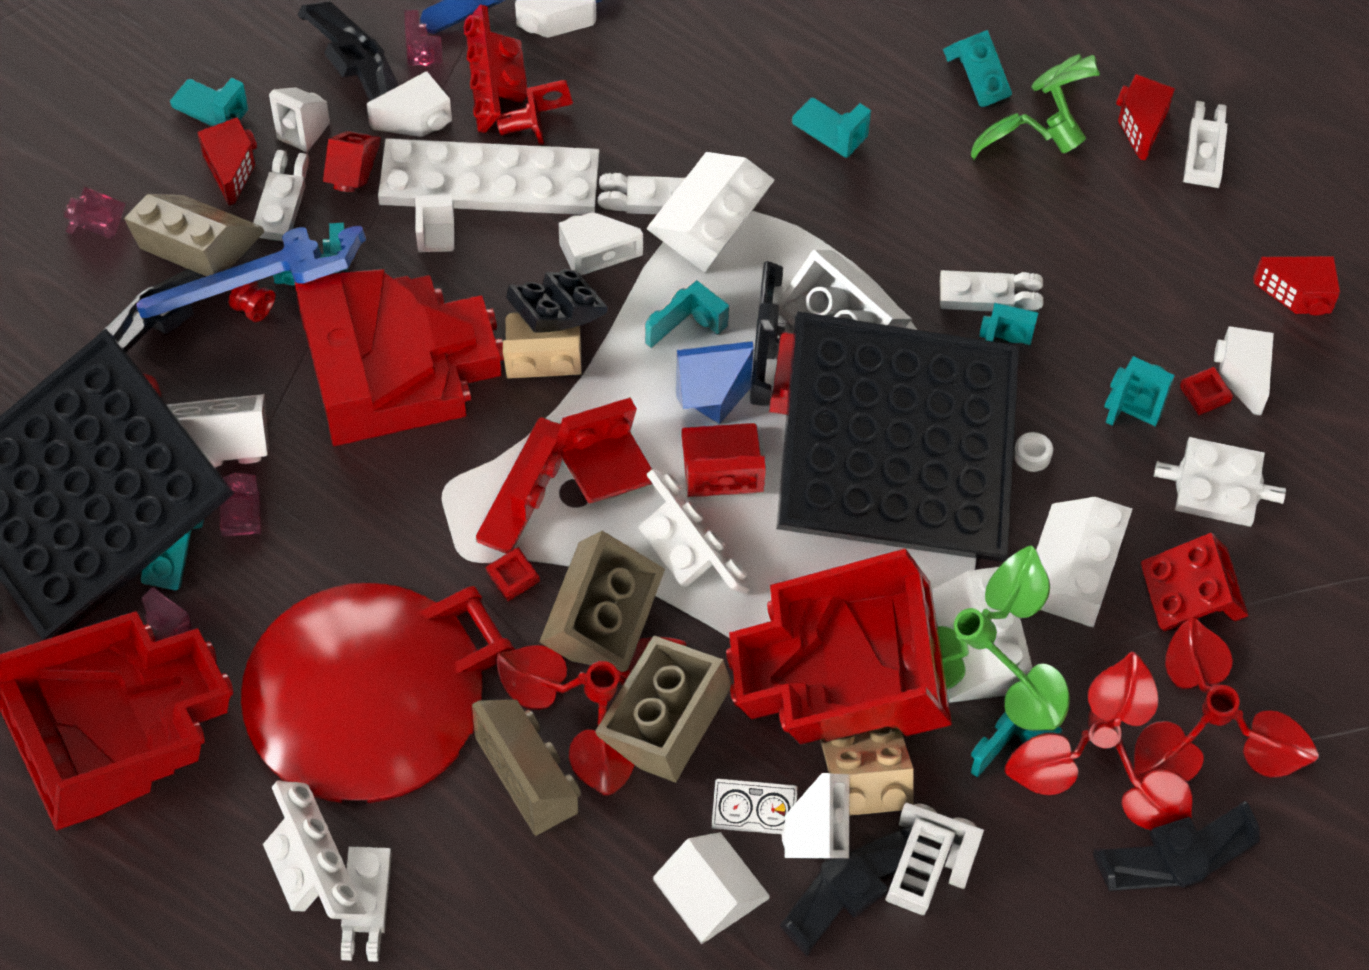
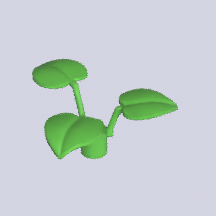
M1080 54L1072 56L1062 64L1047 70L1032 84L1031 88L1033 91L1041 88L1044 93L1051 91L1059 109V112L1052 115L1046 121L1049 125L1047 129L1027 114L1021 116L1018 113L1013 114L991 125L977 138L971 151L973 160L975 161L978 153L983 148L1024 123L1029 124L1040 132L1046 141L1053 138L1061 153H1066L1084 142L1086 137L1072 114H1070L1061 85L1086 77L1099 76L1096 57L1090 55L1082 59Z
M1033 546L1025 547L1012 555L990 578L986 586L985 601L990 608L999 612H991L988 609H984L981 613L977 609L967 608L956 616L954 630L947 626L937 627L947 690L956 686L965 676L966 668L962 658L969 654L968 644L978 650L987 648L1020 679L1019 682L1013 684L1008 689L1005 696L1004 708L1009 719L1020 728L1030 731L1055 730L1064 721L1070 704L1069 688L1064 676L1054 667L1044 663L1033 667L1026 676L994 644L997 629L991 621L992 619H1005L1010 612L1017 618L1030 617L1037 613L1048 600L1050 594L1049 577L1037 550Z

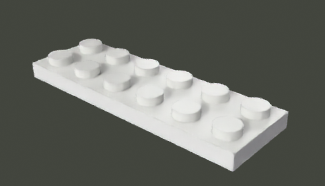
M385 139L378 194L379 205L416 207V195L452 194L453 208L585 215L595 212L599 149Z

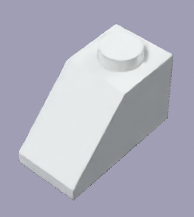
M517 0L515 3L516 26L523 28L529 33H536L547 38L593 26L596 22V0Z
M427 71L367 103L369 125L373 130L423 137L433 131L442 129L447 123L452 121L450 98Z
M296 87L272 90L269 97L277 139L308 153L330 124L327 101L315 93H308Z
M595 212L581 216H572L566 221L559 223V244L571 270L581 275L643 255V233L640 228Z
M1229 326L1224 340L1217 341L1214 362H1220L1219 375L1231 391L1253 414L1261 415L1269 397L1274 333Z
M822 773L785 815V827L782 832L785 858H849V774Z

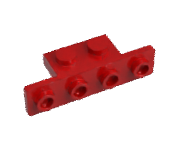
M480 4L475 12L467 17L464 23V34L467 37V61L470 62V88L473 90L474 96L473 114L476 117L478 132L486 133L500 116L499 97L522 103L528 95L521 40L491 32L488 7Z
M543 417L537 420L476 534L477 543L505 554L514 549L534 509L540 507L545 496L547 484L551 478H555L560 469L562 456L558 451L557 435L561 424Z

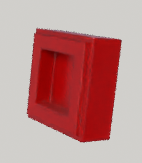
M1215 367L1182 379L1180 384L1181 390L1198 415L1230 403L1233 394Z
M519 547L486 566V572L507 602L540 582V576Z

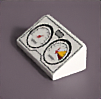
M716 779L712 828L782 834L785 827V815L796 804L798 787L785 784Z

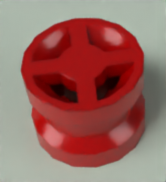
M254 281L232 289L228 303L237 312L244 311L246 317L255 323L263 320L268 315L274 305L276 296L274 291L268 287L261 288L258 285V281Z

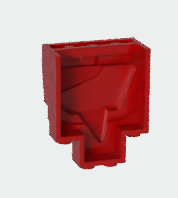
M384 269L335 273L306 283L295 282L302 324L306 331L333 447L466 417L465 402L471 401L468 383L501 376L500 361H504L503 341L501 338L495 339L493 331L497 330L493 308L486 309L482 295L444 303L441 288L434 289L430 275L410 279L408 276L392 278L385 273Z
M906 548L770 585L771 601L767 602V610L771 621L729 632L731 648L727 649L726 656L729 667L734 675V684L730 685V694L734 705L737 708L740 707L751 720L779 713L783 730L786 733L789 732L800 745L825 739L828 742L883 727L898 728L905 736H910L952 725L931 582Z
M137 611L0 654V712L56 831L100 816L150 792L153 781L174 774L175 769L199 761L201 744L205 742L204 733L199 723L227 713L230 696L233 695V686L227 673L221 674L216 664L217 657L212 643L204 641L198 628L155 641L152 628L149 624L144 625Z

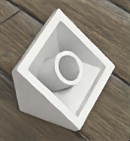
M721 832L688 838L653 877L654 882L701 944L754 910L770 897Z

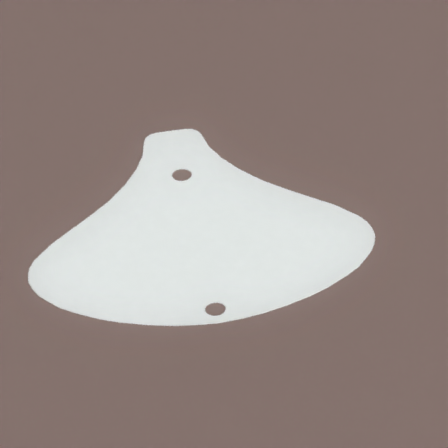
M751 211L705 273L663 242L642 269L609 333L585 373L558 407L545 419L561 424L563 417L631 397L637 411L630 432L651 468L664 475L670 473L679 481L683 487L680 494L686 502L691 501L702 512L704 519L701 522L708 531L710 529L713 530L726 545L723 551L729 560L735 559L747 573V577L744 580L751 590L746 595L732 590L713 565L688 587L681 586L638 528L666 503L654 484L595 503H588L579 508L565 505L559 497V490L566 481L574 478L563 458L555 478H551L546 486L545 496L540 507L534 509L514 549L519 547L528 561L569 567L578 542L603 530L665 569L655 595L656 597L700 620L730 638L729 632L771 621L767 610V602L771 601L770 585L904 549L901 547L776 529L786 415L769 412L770 405L760 406L751 404L749 390L721 424H718L694 408L683 409L676 396L677 350L753 341L755 349L763 265L766 261L773 262L784 268L782 285L774 287L773 304L778 302L813 250H834L892 302L894 301L854 262L821 239L799 226L755 211ZM696 280L729 305L728 327L719 335L709 327H703L698 324L693 315L690 314L654 347L650 348L645 344V323L649 316L656 310L661 311L671 302L677 291L682 288H688ZM779 314L778 323H786L785 332L794 334V326ZM911 321L906 326V328L917 330ZM776 345L775 359H767L765 382L772 386L771 396L779 345ZM755 423L758 431L760 456L765 457L764 492L687 497L681 438L682 428ZM529 435L493 461L456 476L444 487L442 504L453 543L457 552L468 561L493 563L505 555V553L477 543L476 534ZM906 548L930 580L932 589L969 570H975L976 558Z

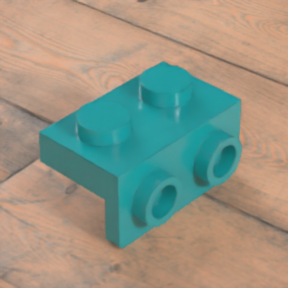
M1133 356L1126 369L1118 368L1111 382L1110 388L1113 389L1104 405V408L1109 409L1106 423L1113 426L1120 412L1123 411L1156 427L1162 416L1175 375L1167 372L1159 365L1149 364Z

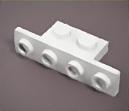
M654 469L648 472V478L660 492L666 503L638 528L681 586L688 587L713 565L732 590L746 595L751 590L744 580L747 577L746 571L735 559L729 560L723 551L726 547L723 540L713 530L710 529L708 531L701 522L704 519L702 512L691 501L686 502L680 494L683 487L679 481L670 473L664 475Z
M276 781L272 786V790L285 818L264 842L263 846L291 911H305L319 895L330 918L360 920L365 915V910L309 786L306 783Z

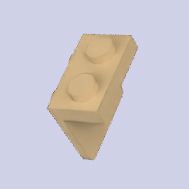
M510 313L506 316V340H503V356L507 379L582 375L580 326L561 331L534 333L519 313Z
M883 727L828 742L825 739L820 740L829 773L849 774V816L902 811L905 803L913 805V766L900 729Z

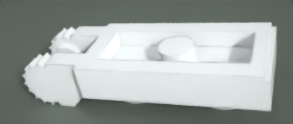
M1196 101L1189 129L1183 182L1219 188L1222 178L1227 123H1225L1227 107L1226 105L1219 104L1214 113V121L1203 120L1205 102Z
M284 150L276 151L272 172L268 174L253 222L262 226L265 231L259 238L283 241V234L293 229L306 186L305 177L309 164L308 154L299 153L295 162L294 175L284 174L288 160L287 153Z
M621 173L602 174L599 179V186L605 191L599 194L598 204L604 210L626 211V213L658 214L685 178L628 176L627 178Z
M941 270L940 308L993 311L994 303L1036 311L1043 306V296L1038 294V292L1034 293L1042 289L1043 277L1026 272L1014 276V274Z
M349 847L347 872L365 910V915L360 920L342 919L341 960L352 961L355 952V932H369V941L366 945L368 961L379 960L381 933H385L392 857L391 848Z

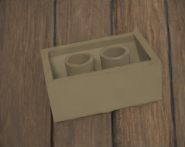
M147 194L124 218L140 249L204 276L232 268L265 232L260 225L185 195Z
M603 530L578 542L539 642L573 662L592 665L598 661H607L613 664L617 670L627 671L665 569Z
M653 636L596 729L597 736L639 769L676 783L730 691L732 683L724 660Z
M484 700L472 704L476 740L533 834L537 836L578 814V797L581 796L579 787L570 774L564 776L558 766L561 763L560 758L551 742L544 744L538 734L540 726L531 710L524 712L517 700Z

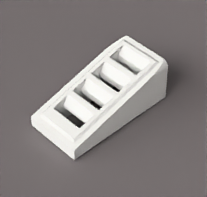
M916 817L885 900L917 914L925 915L956 832ZM920 835L941 843L940 850L917 842L918 836ZM914 851L936 860L934 866L911 857L912 852ZM906 868L930 876L928 882L906 874ZM900 884L923 892V896L921 897L899 888Z

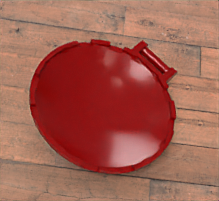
M355 583L336 586L320 591L294 604L270 624L251 652L243 675L241 687L243 720L254 749L271 771L283 781L306 783L314 797L327 801L342 803L343 800H367L368 803L390 800L408 794L429 783L457 759L460 749L475 729L472 704L482 699V671L497 664L499 652L512 651L515 648L508 638H503L483 607L481 603L482 596L475 586L467 587L437 603L417 592L394 585ZM466 611L469 612L489 644L480 650L476 649L457 618L458 615Z

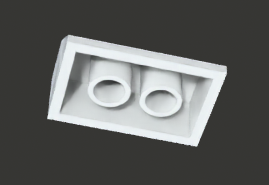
M706 152L652 220L647 230L705 273L774 182V179L747 158Z
M813 250L776 303L779 305V314L792 326L795 324V316L798 311L906 328L912 319L834 250Z
M265 394L167 404L214 467L222 465L224 460L238 459V462L241 464L255 463L261 460V456L268 455L269 441Z
M1098 497L1052 504L1036 549L1050 581L1048 600L1040 610L1094 627L1132 508Z
M999 567L969 570L932 589L937 626H947L954 630L956 616L967 608L977 609L981 613L984 609H988L991 612H999L990 608L985 601L986 586ZM1010 612L1005 619H992L991 621L997 629L994 644L1027 676L1032 669V664L1020 618L1015 617ZM968 644L969 654L962 658L966 668L965 676L956 686L947 690L948 701L951 703L1006 696L1008 689L1013 684L1019 682L1020 679L987 648L982 650L974 649Z

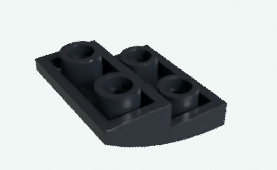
M563 269L560 272H545L542 285L536 282H525L523 285L509 284L506 295L508 301L534 333L574 328L605 315L608 309L596 292L582 278L581 274L570 269Z

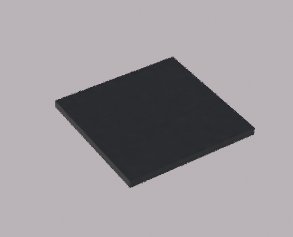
M798 311L794 324L776 529L1004 562L1008 555L1019 345Z
M107 329L102 331L0 415V581L42 640L66 634L235 494L133 360Z

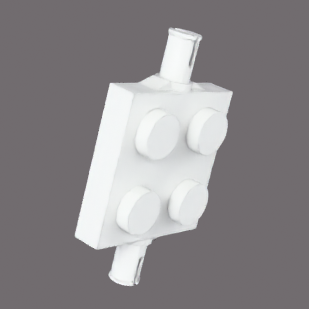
M1189 437L1187 441L1185 456L1180 465L1176 466L1157 461L1153 476L1176 481L1178 495L1175 511L1250 527L1254 521L1256 505L1260 499L1283 504L1286 488L1264 484L1262 476L1264 452Z

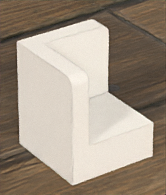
M452 194L416 195V238L418 252H446L454 250Z

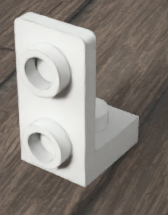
M905 803L899 821L900 826L905 828L913 827L917 817L956 832L945 867L952 869L948 884L964 889L984 830L977 828L973 822L959 817L952 819L937 814L930 806Z

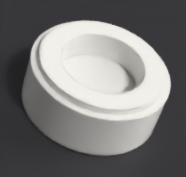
M1036 432L1020 436L1014 449L1016 463L1021 468L1032 472L1045 469L1050 464L1053 454L1051 441L1043 434Z

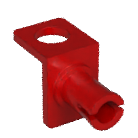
M566 80L526 88L529 101L526 104V108L501 113L497 118L500 135L504 136L505 134L531 128L535 132L539 146L544 145L539 112L573 104ZM557 91L562 93V96L556 100H546L543 98L548 92Z

